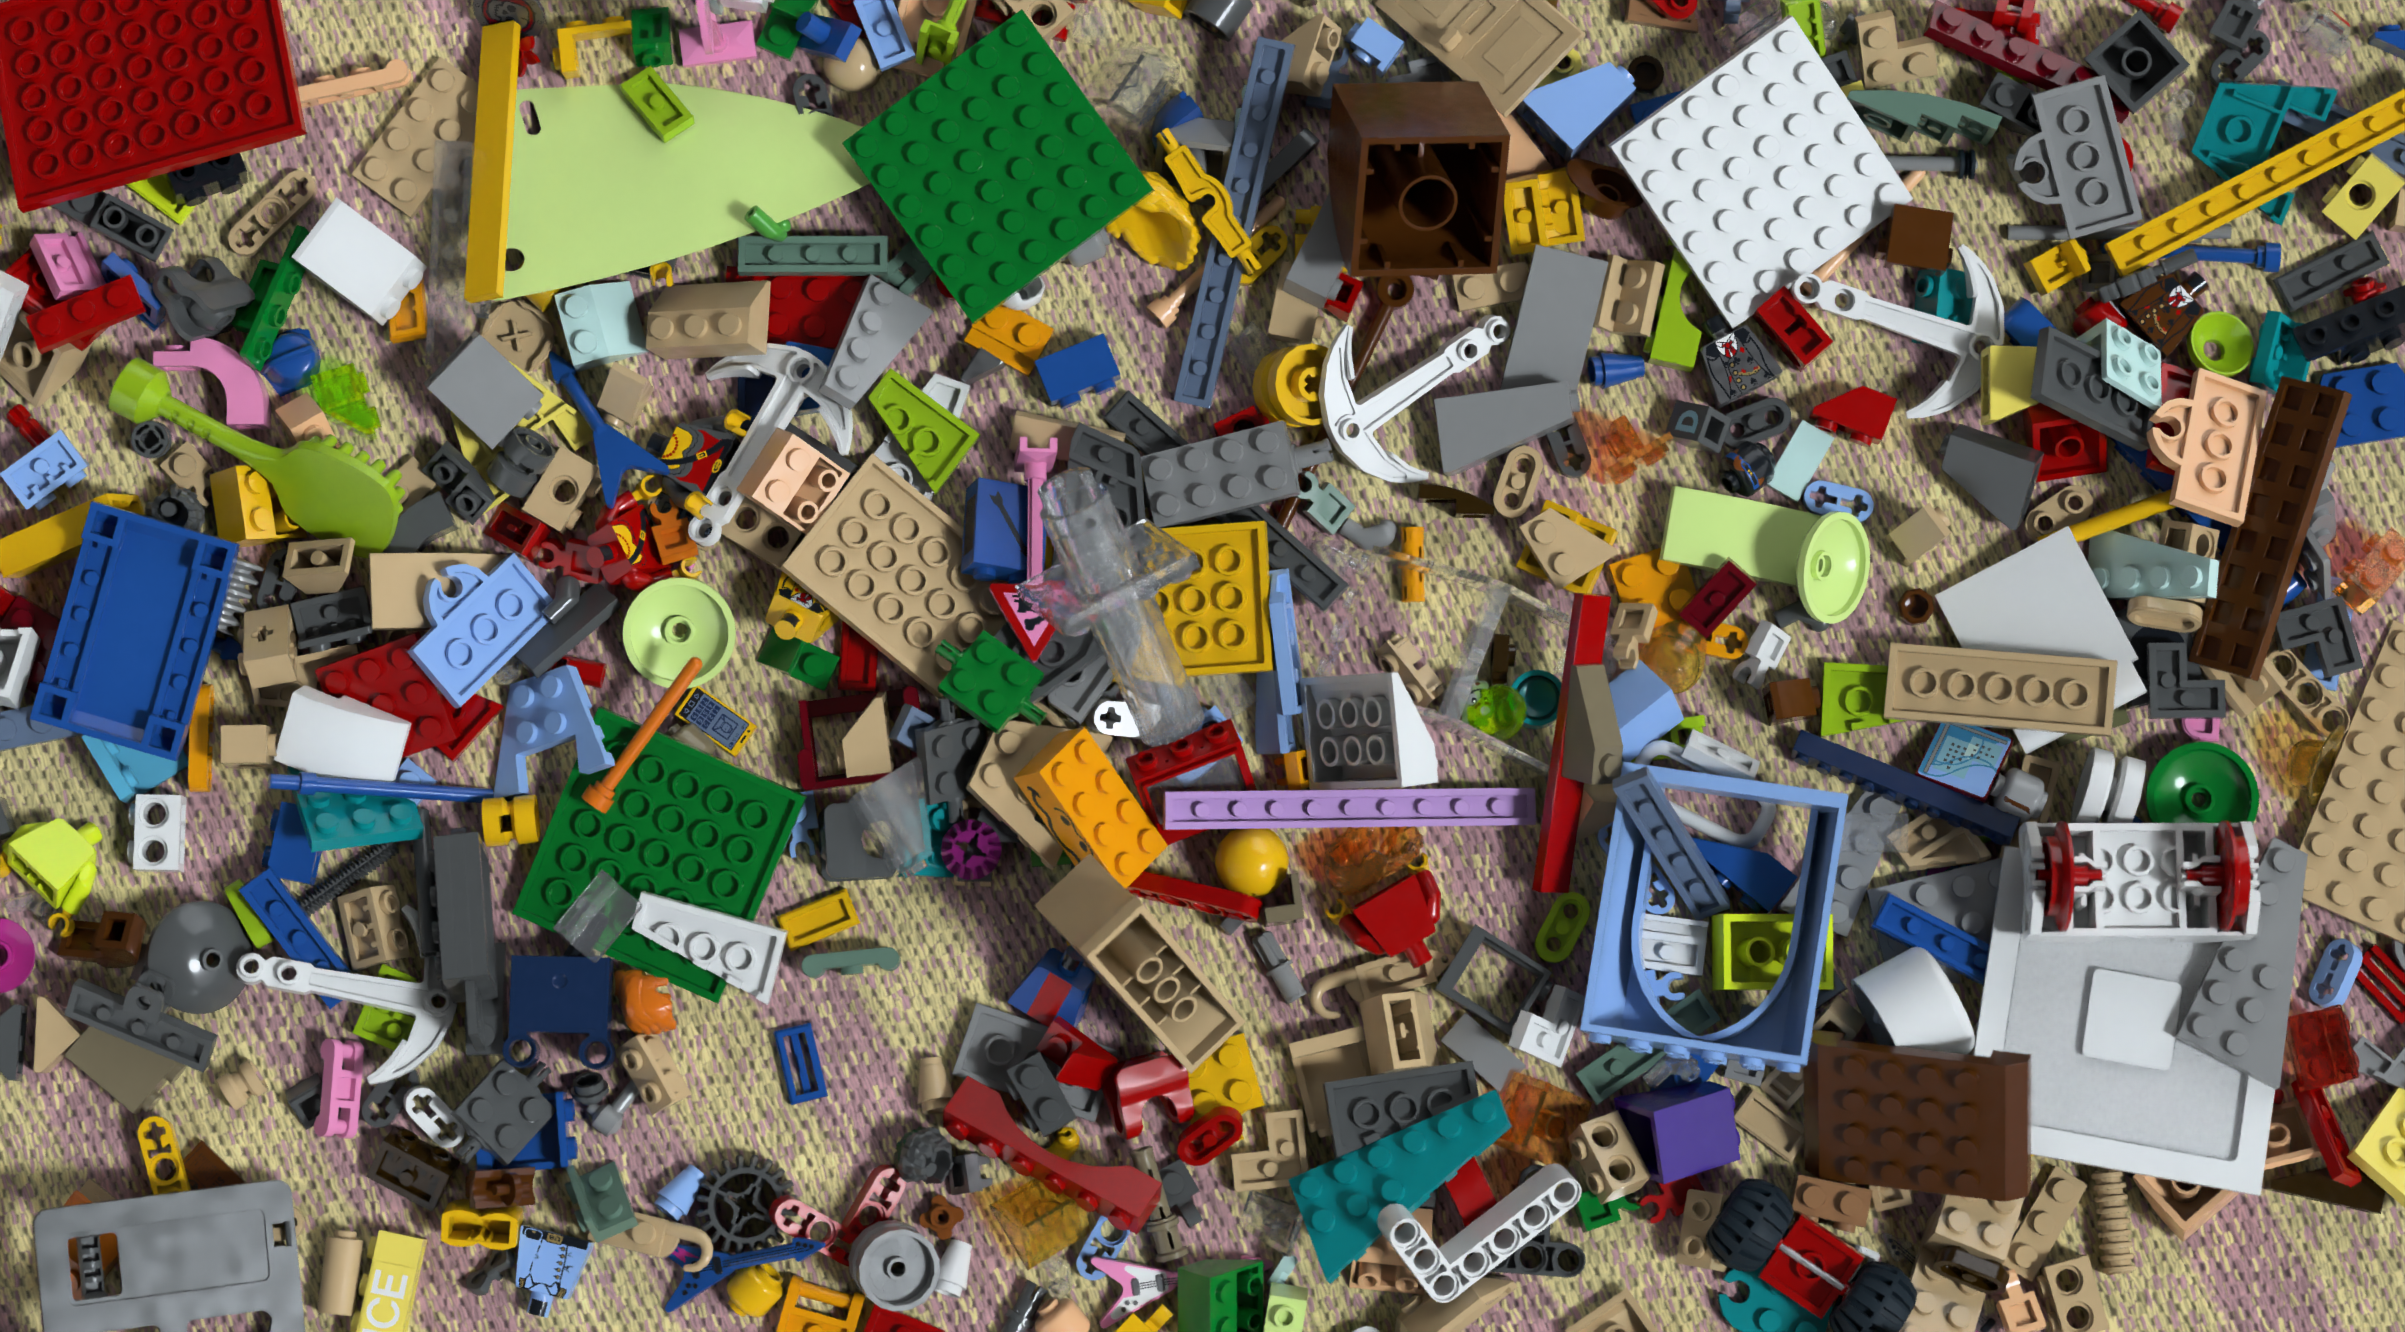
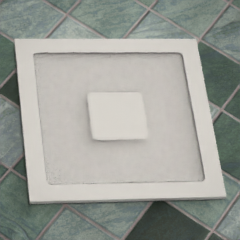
M2005 846L1973 1055L1990 1057L1993 1050L2031 1054V1155L2260 1196L2275 1089L2174 1038L2221 942L2170 943V938H2101L2096 943L2023 941V861L2020 848ZM2043 915L2042 926L2051 931H2057L2053 916Z

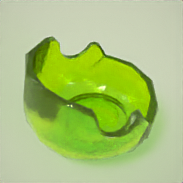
M1496 684L1488 687V689H1481L1479 700L1467 707L1468 727L1474 735L1491 741L1508 740L1518 733L1527 716L1525 700L1516 688L1503 684ZM1487 706L1490 708V713L1482 715L1481 707Z

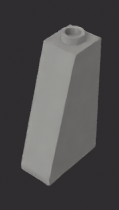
M1568 381L1434 399L1443 473L1446 476H1455L1505 454L1516 447L1523 446L1574 423V412H1580L1578 390H1571Z

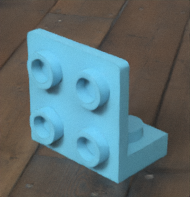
M83 735L81 737L119 800L127 804L136 799V794L147 793L188 767L189 758L183 749L179 759L172 761Z

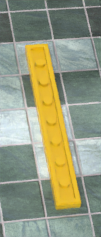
M514 20L482 26L464 299L470 303L503 298L521 30V25Z

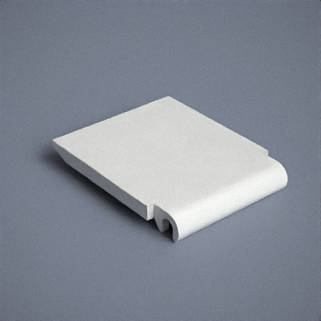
M2069 526L1935 595L1962 648L2117 660L2114 709L2147 693L2132 663L2139 658ZM2013 729L2026 754L2067 734Z

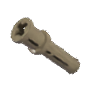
M1149 1145L1134 1149L1129 1152L1134 1168L1162 1183L1160 1201L1149 1216V1220L1146 1221L1147 1232H1152L1157 1249V1254L1155 1255L1156 1262H1167L1183 1257L1189 1252L1187 1246L1182 1245L1177 1224L1179 1223V1218L1170 1211L1163 1182L1154 1157L1153 1146Z

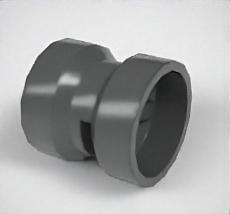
M146 421L134 428L131 435V444L140 456L159 458L170 450L172 434L170 429L164 424L156 421Z

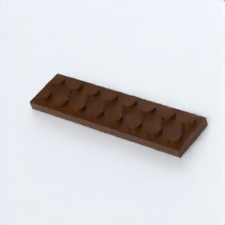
M2281 376L2257 449L2244 523L2238 528L2234 526L2231 528L2219 564L2216 598H2208L2202 617V626L2197 631L2188 658L2189 662L2258 682L2352 394L2343 390Z

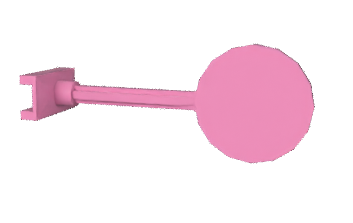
M696 0L700 27L679 29L684 68L757 58L752 20L719 24L716 15L710 10L709 0Z

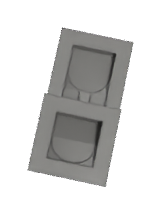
M1466 1012L1441 1039V1042L1464 1062L1473 1060L1474 1071L1500 1094L1506 1090L1526 1067L1523 1062Z

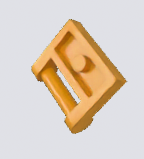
M793 1275L776 1332H856L866 1296L858 1292H854V1295L804 1282V1277ZM799 1296L848 1309L846 1321L796 1307Z

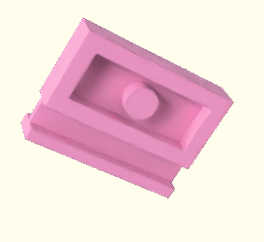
M82 232L77 233L76 236H68V233L33 235L29 245L55 300H68L106 284Z

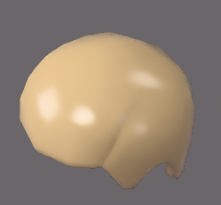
M858 37L846 62L824 57L823 70L826 78L835 87L845 91H865L875 86L883 74L869 40Z

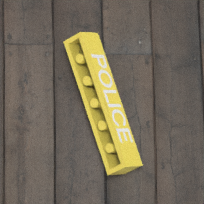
M379 1230L377 1237H371L367 1258L372 1259L369 1274L364 1273L360 1282L359 1295L364 1296L361 1311L356 1310L354 1312L350 1332L408 1331L428 1239L386 1230Z

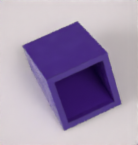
M1707 1081L1614 1098L1615 1110H1618L1651 1175V1180L1666 1184L1741 1160L1739 1152L1740 1135L1736 1129L1733 1111L1735 1109V1100L1729 1087Z

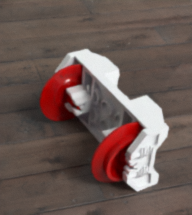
M2058 821L2057 823L2025 822L2019 828V847L2023 861L2024 880L2023 941L2096 943L2101 938H2170V943H2211L2250 940L2257 935L2261 896L2260 891L2254 889L2260 886V881L2257 880L2258 873H2256V869H2259V863H2254V859L2258 857L2259 853L2252 822L2066 823L2065 821ZM2043 915L2053 916L2057 931H2051L2042 926Z

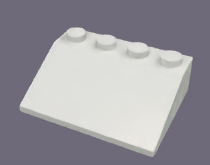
M1398 672L1299 678L1310 790L1392 788L1438 783V762L1435 754V744Z

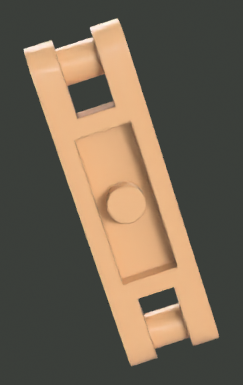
M393 59L386 65L385 69L372 71L370 67L354 69L349 72L350 76L338 79L334 75L317 77L313 79L314 84L300 86L298 91L302 108L402 88L411 82L412 74L404 61Z

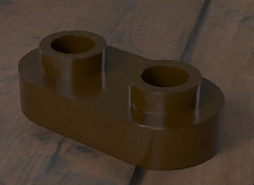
M1950 1245L1947 1248L1939 1249L1933 1264L1934 1270L1939 1275L1986 1294H2003L2009 1280V1273L2001 1263L1971 1255L1960 1246Z

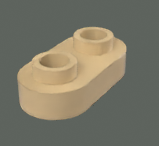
M1516 447L1509 453L1493 495L1494 509L1505 519L1520 518L1527 512L1543 469L1542 457L1532 447ZM1519 460H1527L1531 465V469L1526 473L1520 472L1516 466ZM1509 494H1513L1518 498V505L1508 507L1504 502V498Z
M2078 485L2065 487L2027 514L2024 520L2026 535L2036 543L2038 542L2036 537L2085 520L2093 509L2091 494L2088 490ZM2071 497L2080 500L2081 507L2079 510L2070 508L2068 501ZM2039 518L2049 520V530L2044 531L2038 527Z

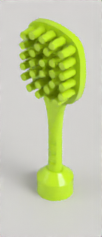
M139 357L131 360L118 376L109 397L110 410L136 424L162 416L237 457L272 483L286 515L320 540L352 537L355 540L353 555L369 559L368 555L370 553H383L391 543L398 524L399 514L403 511V506L399 501L405 495V491L400 486L394 488L402 478L400 471L393 469L385 477L381 475L386 468L383 460L377 459L368 466L366 463L369 461L370 455L366 451H360L355 457L350 456L354 451V447L349 442H344L338 449H335L334 446L337 444V438L331 434L323 440L319 436H313L309 441H299L294 446L286 449L257 441L172 397L167 373Z

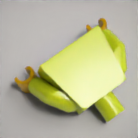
M57 818L51 822L45 821L21 825L1 847L3 851L0 853V878L8 876L11 870L14 869L55 910L61 906L63 908L62 912L55 913L49 918L48 927L54 930L57 923L64 919L65 927L60 933L62 937H68L73 933L75 923L71 917L78 915L90 895L97 874L95 866L97 852L93 846L102 840L101 831L92 822H87L78 830H75L64 819Z

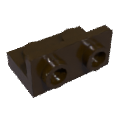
M394 1127L383 1139L366 1177L433 1212L438 1206L451 1176L458 1169L460 1161L452 1157L451 1153L446 1149L433 1147L420 1140L414 1132Z

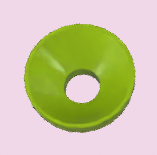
M2212 311L2204 314L2192 326L2187 336L2188 353L2195 366L2225 377H2231L2240 373L2248 366L2253 357L2254 343L2249 329L2239 318L2227 312ZM2205 343H2214L2219 346L2221 350L2220 360L2213 361L2205 355L2203 349Z

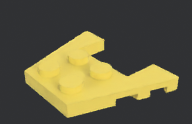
M509 361L544 395L540 400L542 406L538 412L529 420L523 417L514 429L520 426L536 431L553 420L574 451L594 439L593 431L582 414ZM450 410L463 456L482 476L496 498L483 513L485 514L510 497V494L497 487L487 474L489 463L504 448L497 444L492 450Z

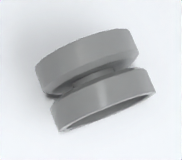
M897 1220L878 1221L865 1228L854 1240L849 1254V1273L856 1287L878 1307L894 1312L905 1311L924 1303L935 1291L940 1277V1259L933 1244L910 1224ZM897 1262L896 1268L891 1270V1266Z

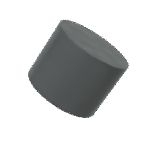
M1190 0L1184 12L1193 22L1217 38L1230 42L1254 5L1250 0ZM1201 22H1207L1214 27L1213 29L1216 28L1218 31L1216 33L1212 32V30L1208 29L1209 26L1206 28Z

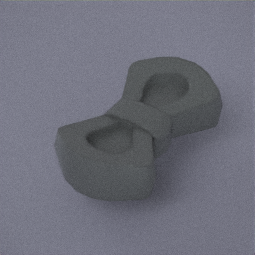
M511 1249L493 1250L489 1261L481 1269L467 1276L466 1286L470 1292L477 1296L486 1295L492 1281L495 1279L500 1281L503 1276L500 1272L514 1265L515 1255Z

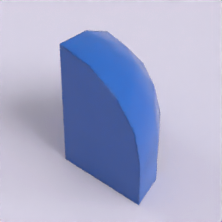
M1184 90L1165 103L1155 115L1151 127L1152 144L1155 150L1157 148V138L1155 135L1162 132L1165 128L1171 129L1195 118H1204L1199 106L1190 96L1186 95Z

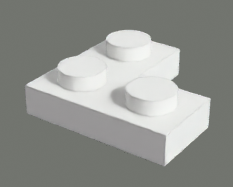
M1555 984L1551 996L1547 1000L1542 1018L1524 1010L1520 1011L1517 1022L1513 1026L1508 1045L1561 1068L1584 1007L1585 996Z

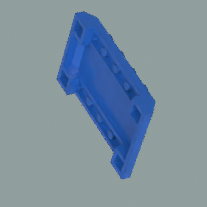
M91 501L81 536L83 542L43 682L39 684L30 719L168 760L177 761L187 738L236 566L240 544L107 504Z

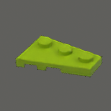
M891 368L868 397L931 490L937 495L980 438V434Z

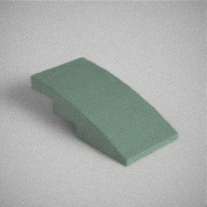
M1893 90L1850 91L1847 99L1865 126L1904 143L1909 141L1915 131L1947 145L1952 135L1957 133L1987 146L2002 119V116L1972 105L1928 94Z

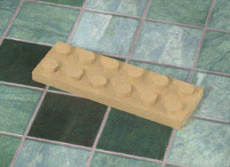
M1890 643L1884 718L2111 737L2118 661Z

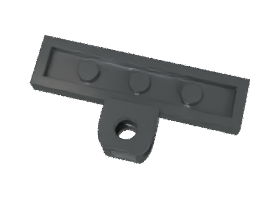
M147 969L142 973L137 983L129 989L126 997L78 978L73 984L64 1014L74 1020L203 1073L209 1066L218 1035L166 1014L174 997L175 982L172 978L151 969ZM150 983H158L162 988V992L151 989Z

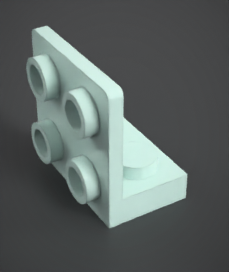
M2107 318L2076 338L2101 351V377L2103 381L2154 411L2161 407V350Z

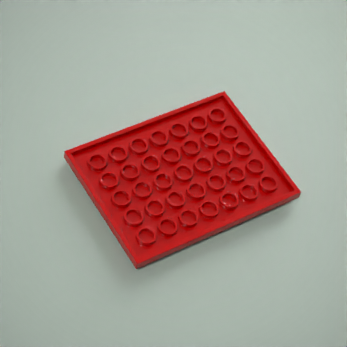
M9 0L0 3V109L17 206L22 213L307 134L281 0Z

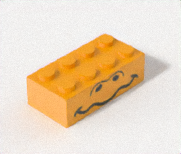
M1086 727L1058 733L1013 777L1075 866L1078 865L1090 853L1125 889L1168 847Z

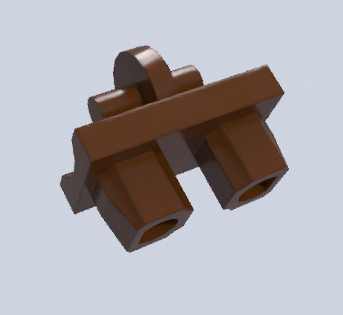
M535 1167L470 1170V1175H467L465 1178V1196L470 1199V1208L484 1209L535 1205L533 1193Z

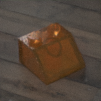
M1514 1071L1503 1099V1105L1512 1127L1493 1144L1546 1166L1554 1163L1560 1164L1567 1170L1572 1158L1568 1137L1579 1124L1585 1123L1592 1102L1545 1081Z

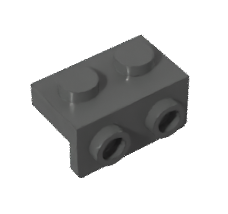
M365 585L290 603L299 637L298 647L299 649L308 648L309 653L331 649L330 642L345 639L346 645L367 641V634L374 631L371 630V608Z

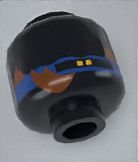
M1743 442L1721 459L1720 481L1730 493L1736 492L1745 497L1755 494L1772 481L1776 465L1774 456L1762 443Z

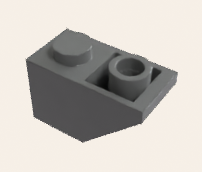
M1998 72L1977 108L2002 116L1999 125L2009 131L2026 136H2031L2040 131L2031 95L2036 92Z

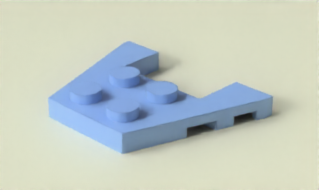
M564 665L543 673L539 678L532 676L510 684L494 787V798L504 797L506 801L513 800L514 796L528 795L526 756L576 740L580 773L592 774L615 766L612 754L606 752L602 739L605 736L599 725H595L589 709L592 708V704L576 667Z

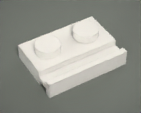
M1645 913L1642 935V954L1645 970L1655 969L1660 972H1679L1683 975L1701 977L1709 922Z

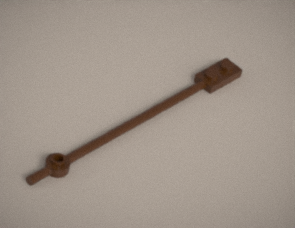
M1382 276L1377 284L1376 295L1380 305L1353 359L1355 378L1348 380L1352 394L1393 311L1407 306L1413 297L1414 284L1410 276ZM1398 285L1402 290V294L1396 298L1391 297L1388 293V287ZM1323 424L1314 442L1322 441L1328 438L1329 442L1331 441ZM1318 465L1302 468V471H1309L1315 474ZM1298 475L1300 490L1304 491L1307 485L1306 480ZM1294 497L1285 499L1276 521L1286 530L1302 499Z

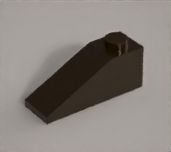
M2327 1166L2265 1181L2264 1189L2372 1214H2381L2385 1190L2360 1168L2358 1170L2362 1181L2353 1187L2332 1180Z

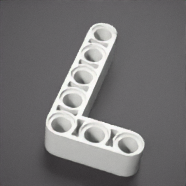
M1556 1163L1549 1164L1440 1248L1436 1247L1419 1222L1403 1205L1396 1203L1384 1207L1377 1218V1225L1431 1298L1436 1302L1446 1303L1459 1296L1575 1206L1581 1197L1582 1189L1579 1182L1562 1165ZM1563 1182L1562 1186L1559 1189L1555 1190V1188ZM1533 1206V1208L1525 1214V1211L1529 1207ZM1404 1223L1401 1229L1395 1231L1398 1225ZM1501 1229H1503L1500 1235L1495 1237V1234ZM1424 1249L1419 1256L1415 1257L1420 1250ZM1473 1252L1472 1256L1465 1260V1257ZM1443 1276L1439 1282L1434 1283L1437 1278Z

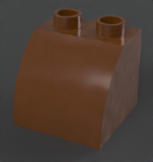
M1479 81L1333 84L1327 148L1328 176L1337 240L1350 277L1497 274L1510 134Z

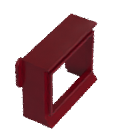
M908 686L903 687V689L886 691L888 708L903 706L905 703L921 710L918 690L915 687ZM878 692L812 701H798L804 749L799 751L797 757L801 786L805 790L817 791L919 777L917 753L910 750L912 765L894 767L893 771L889 773L848 778L846 773L819 777L812 718L864 711Z

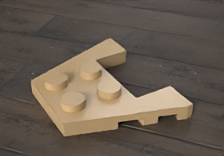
M1009 721L999 734L991 731L966 789L999 821H1003L1017 835L1018 840L1026 847L1029 846L1042 859L1041 862L1046 867L1053 869L1057 865L1063 848L1048 827L1034 819L1037 812L1013 777L1058 733L1072 729L1045 725L1036 726V724ZM1089 732L1104 755H1106L1113 737L1106 734Z

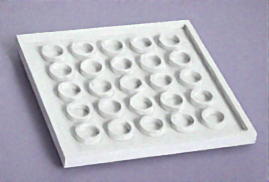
M1791 15L1785 17L1607 145L1713 304L1732 329L1755 314V310L1783 286L1787 289L1791 288L1793 281L1798 276L1813 272L1891 215V209L1894 204L1906 205L1913 200V197Z

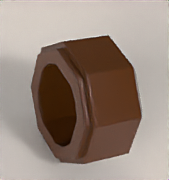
M1921 588L1905 591L1896 603L1899 618L1910 626L1925 624L1934 612L1932 596Z

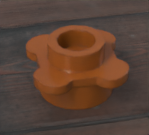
M936 1195L931 1200L932 1205L929 1210L920 1215L919 1222L923 1228H931L935 1231L939 1239L947 1240L951 1238L952 1229L956 1223L964 1219V1211L960 1207H953L947 1203L945 1196ZM940 1214L945 1215L946 1218L944 1221H940L938 1219V1216Z

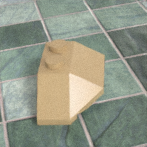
M1486 1274L1455 1299L1446 1303L1436 1302L1428 1293H1425L1422 1297L1416 1294L1401 1305L1400 1309L1402 1312L1396 1316L1394 1332H1461L1518 1288V1286L1508 1276ZM1443 1276L1437 1278L1434 1283L1439 1282Z

